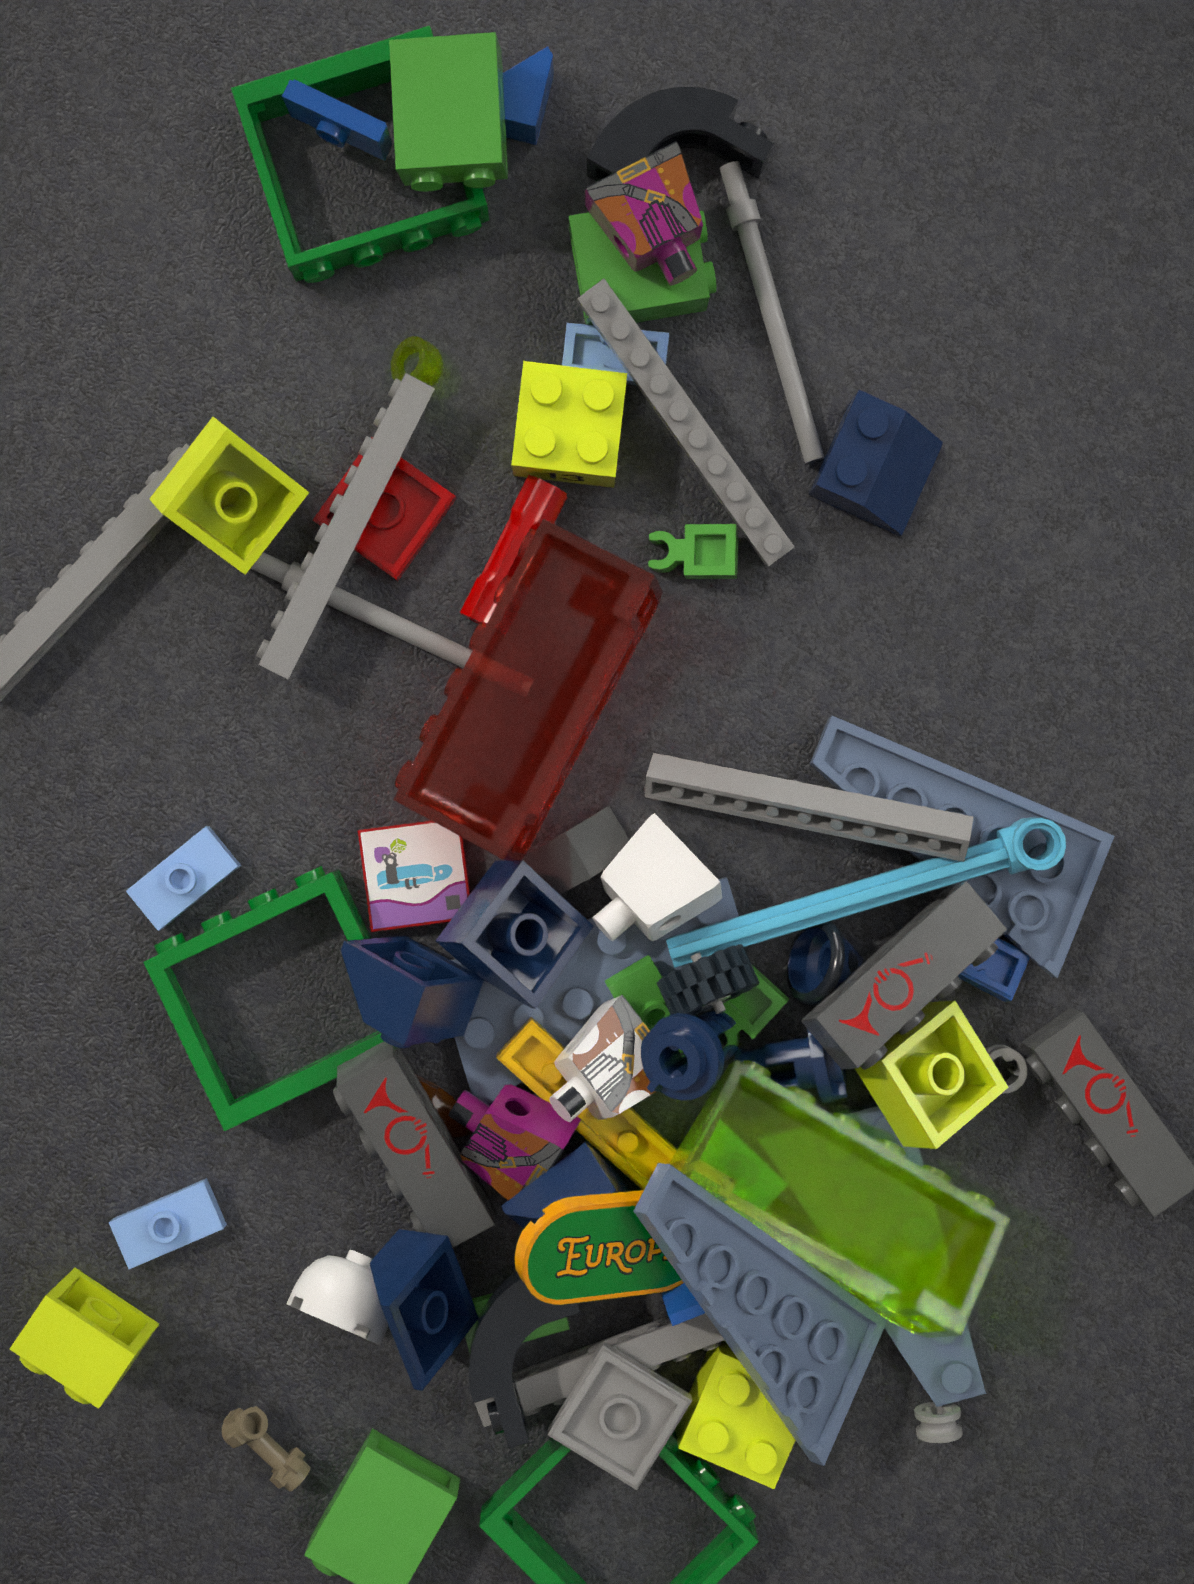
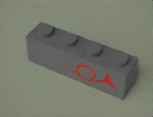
M967 881L949 886L807 1014L801 1022L841 1069H853L861 1066L863 1070H866L887 1053L888 1049L884 1044L895 1033L899 1032L900 1035H903L923 1020L925 1014L921 1009L934 997L939 1001L951 994L961 984L962 980L958 975L970 964L974 967L978 966L996 952L998 946L994 941L1007 928Z
M1069 1007L1021 1042L1030 1054L1025 1059L1026 1065L1042 1085H1045L1047 1082L1051 1083L1060 1096L1054 1101L1056 1107L1071 1126L1074 1127L1079 1123L1090 1138L1084 1142V1146L1102 1168L1107 1165L1111 1167L1119 1178L1113 1186L1132 1210L1139 1206L1155 1218L1194 1189L1193 1164L1085 1013Z
M382 1042L337 1066V1087L333 1089L337 1104L345 1116L349 1117L354 1114L362 1127L359 1135L367 1153L373 1159L380 1156L388 1169L385 1172V1178L392 1193L398 1200L405 1197L413 1212L410 1213V1217L417 1232L446 1235L449 1237L453 1248L494 1226L495 1221L491 1199L474 1171L462 1162L460 1156L462 1151L400 1048Z

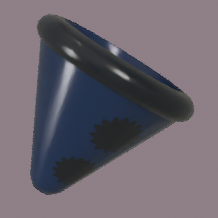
M832 921L803 929L794 938L787 960L788 986L792 995L799 1002L805 1005H815L829 996L866 961L842 936L839 928Z

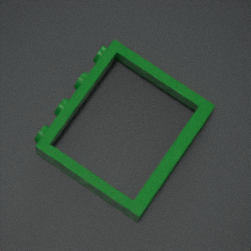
M430 25L231 88L288 268L296 282L303 279L307 283L320 282L332 277L335 269L351 264L358 268L371 266L380 262L384 258L383 254L401 248L405 252L418 251L431 245L433 238L449 233L456 237L469 235L479 230L482 226L481 223L490 221L488 206L482 188L467 187L461 182L467 198L465 201L302 252L261 122L289 114L282 98L289 80L293 81L295 79L335 99L391 82L389 40L433 37Z
M322 866L313 869L294 879L298 887L297 889L280 897L276 888L247 901L251 911L233 919L228 910L201 923L205 933L186 941L183 933L154 945L158 955L143 962L224 1131L337 1078V1066L384 1041L380 1037L381 1032L376 1031L234 1099L171 966L324 893L347 940L372 939L339 870L325 874Z
M674 1430L659 1456L727 1526L669 1584H717L759 1542L753 1521L756 1515L741 1496L735 1493L730 1497L718 1485L720 1482L719 1476L704 1459L699 1457L694 1461L685 1451L678 1448L676 1431ZM550 1438L482 1505L479 1526L536 1584H587L513 1509L571 1451V1449L553 1438Z

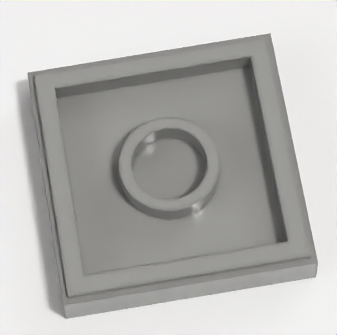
M602 1340L550 1424L548 1436L637 1490L691 1404L692 1396Z

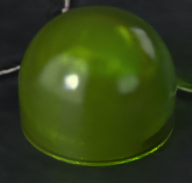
M411 336L406 338L395 349L391 359V375L394 381L396 378L402 381L406 373L404 370L406 358L413 353L419 352L418 364L409 375L433 387L443 373L441 353L432 343L421 337Z

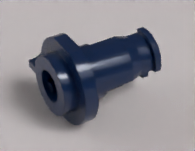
M715 1010L705 1012L700 1017L676 1013L660 1019L645 1036L641 1044V1062L645 1074L650 1081L647 1089L651 1093L654 1091L661 1092L677 1100H693L710 1091L722 1075L724 1061L736 1054L738 1050L736 1045H728L722 1049L718 1038L719 1035L735 1026L736 1022L725 1012L716 1014ZM679 1049L684 1052V1055H680Z
M809 1030L808 1037L769 1043L750 1051L739 1048L735 1054L737 1072L794 1063L795 1067L793 1069L744 1076V1087H741V1094L744 1100L751 1099L752 1095L755 1094L779 1095L810 1089H818L822 1103L836 1102L837 1099L847 1097V1070L841 1069Z

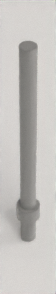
M738 161L730 162L720 167L730 206L726 209L732 231H738L804 462L805 464L813 463L825 457L757 224L761 222V217L756 200L749 198L740 163Z
M264 552L251 567L252 570L282 583L281 588L287 592L293 581L300 583L305 571L300 569L302 564L294 561L290 565ZM335 586L327 602V605L523 697H526L534 680Z

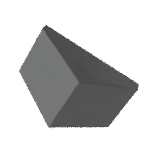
M607 806L524 855L522 859L554 890L562 894L606 869L628 843L629 838L610 806Z

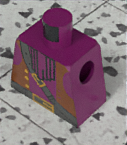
M677 142L586 187L585 205L589 213L633 271H640L658 262L670 286L681 283L696 273L697 268L686 247L700 239L703 223Z
M512 1084L504 1085L490 1106L464 1090L448 1114L450 1118L473 1132L460 1154L462 1162L507 1200H510L551 1169L582 1120L579 1117H575L571 1122L565 1121L554 1110L551 1103Z

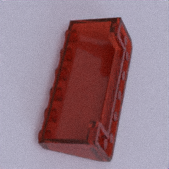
M545 519L542 520L537 531L531 529L524 537L518 551V557L522 559L512 577L506 575L499 584L493 599L497 606L488 623L482 621L475 629L469 642V649L472 650L468 661L463 669L458 667L450 676L444 690V695L448 697L439 715L432 714L426 721L419 737V741L423 745L414 762L408 760L403 765L394 785L395 788L399 789L393 799L394 801L499 858L512 862L514 860H522L531 847L650 624L663 593L655 575Z

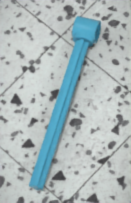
M1036 817L1022 818L1014 822L1010 827L997 830V839L968 847L964 862L934 857L666 938L674 968L693 963L690 956L699 952L704 957L738 944L747 947L1006 868L1011 875L1030 869L1047 870L1057 865L1063 858L1066 849L1065 835L1061 828L1051 820ZM1033 829L1040 830L1046 838L1045 850L1036 858H1030L1023 849L1024 837Z

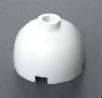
M351 1249L346 1259L329 1255L315 1260L303 1271L287 1301V1305L362 1338H367V1340L381 1345L389 1326L379 1302L369 1263L372 1258Z

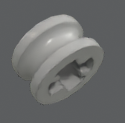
M995 1044L987 1047L986 1051L992 1061L997 1057L1006 1062L1013 1061L1014 1068H1008L1012 1075L1005 1080L1009 1088L1003 1093L1017 1091L1024 1084L1027 1077L1025 1059L1019 1052L1006 1045Z
M927 1402L915 1407L914 1416L917 1420L921 1421V1424L916 1427L918 1439L929 1443H949L962 1437V1427L956 1423V1420L961 1417V1409L958 1405L950 1403L936 1407L934 1402Z

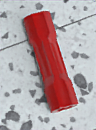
M528 475L511 509L510 518L482 574L476 579L460 611L462 616L500 634L516 602L519 588L545 536L551 531L567 499V493L538 477Z

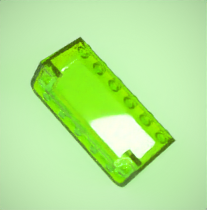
M736 1060L729 1064L669 1164L892 1323L926 1338L962 1336L1010 1218L994 1210L996 1205L988 1197L973 1191H966L965 1193L949 1184L951 1178L943 1171L929 1165H922L920 1167L905 1158V1150L897 1144L885 1139H877L876 1141L860 1132L861 1125L854 1119L840 1113H832L831 1115L815 1105L816 1099L806 1091L792 1086L786 1089L769 1079L771 1073L763 1066L749 1060H743L742 1062Z

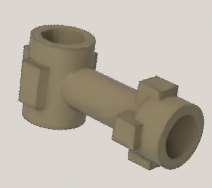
M257 1406L246 1410L241 1408L232 1410L223 1420L222 1437L224 1441L232 1448L247 1444L273 1469L270 1481L278 1489L285 1487L289 1492L293 1491L306 1478L311 1468L303 1460L306 1455L297 1447L292 1448L289 1452L285 1451L266 1433L268 1428L267 1416Z

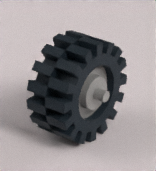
M738 944L730 946L725 950L716 951L710 956L702 957L700 952L690 956L693 963L682 966L681 969L667 974L668 976L661 978L657 982V986L670 1015L684 1013L695 1016L711 1008H714L716 1014L725 1011L723 1003L750 991L753 987L758 986L760 982L743 945Z

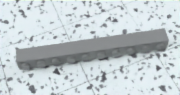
M603 278L578 297L577 303L763 563L770 566L792 550L795 546L607 281Z
M405 373L402 381L397 378L395 379L387 395L393 399L387 410L383 407L380 408L373 422V425L377 426L378 429L373 439L366 436L358 452L363 458L358 467L351 466L344 480V483L349 485L344 496L337 494L329 510L334 513V516L329 525L322 523L314 539L320 544L314 554L307 553L300 567L301 570L305 571L300 583L293 581L285 598L290 600V603L285 612L281 610L277 612L270 626L276 631L271 641L263 640L256 654V657L261 659L258 665L289 679L435 388Z
M185 444L183 448L177 447L167 459L168 464L161 471L156 470L148 477L145 482L147 486L139 494H133L124 503L123 507L125 509L117 518L112 517L103 525L101 529L103 533L95 541L91 540L83 546L78 560L73 565H66L57 576L59 580L51 588L47 587L39 593L34 607L29 612H22L13 623L15 627L7 635L3 634L0 636V702L170 521L154 506L149 498L190 447L189 445Z
M656 753L652 755L646 774V798L962 862L965 861L970 843L974 817L955 812Z
M705 1313L675 1326H672L669 1316L603 1341L654 1371L661 1366V1363L671 1359L674 1362H678L688 1358L691 1352L702 1348L704 1351L715 1349L721 1345V1341H724V1338ZM602 1340L514 1372L513 1376L525 1416L537 1413L542 1409V1406L550 1403L554 1405L563 1404ZM494 1397L475 1403L484 1427L491 1425L487 1403L495 1401Z

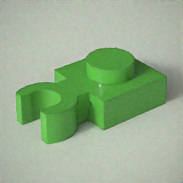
M685 524V539H675L673 535L665 531H655L649 534V541L652 544H666L669 547V553L666 558L648 561V566L651 570L658 573H666L672 571L678 564H684V576L686 579H737L738 527L736 524Z
M753 965L752 967L760 982L759 985L723 1003L726 1009L723 1012L731 1016L736 1022L734 1027L724 1032L727 1037L726 1046H738L740 1041L739 1032L741 1030H744L754 1039L789 1000L783 992Z

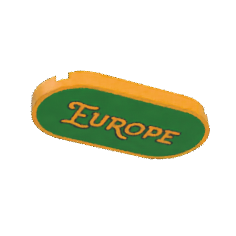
M644 1190L567 1197L557 1200L544 1208L542 1211L545 1215L540 1217L535 1224L530 1221L522 1231L515 1250L516 1271L531 1294L545 1303L562 1305L660 1293L683 1284L684 1282L634 1213V1209Z

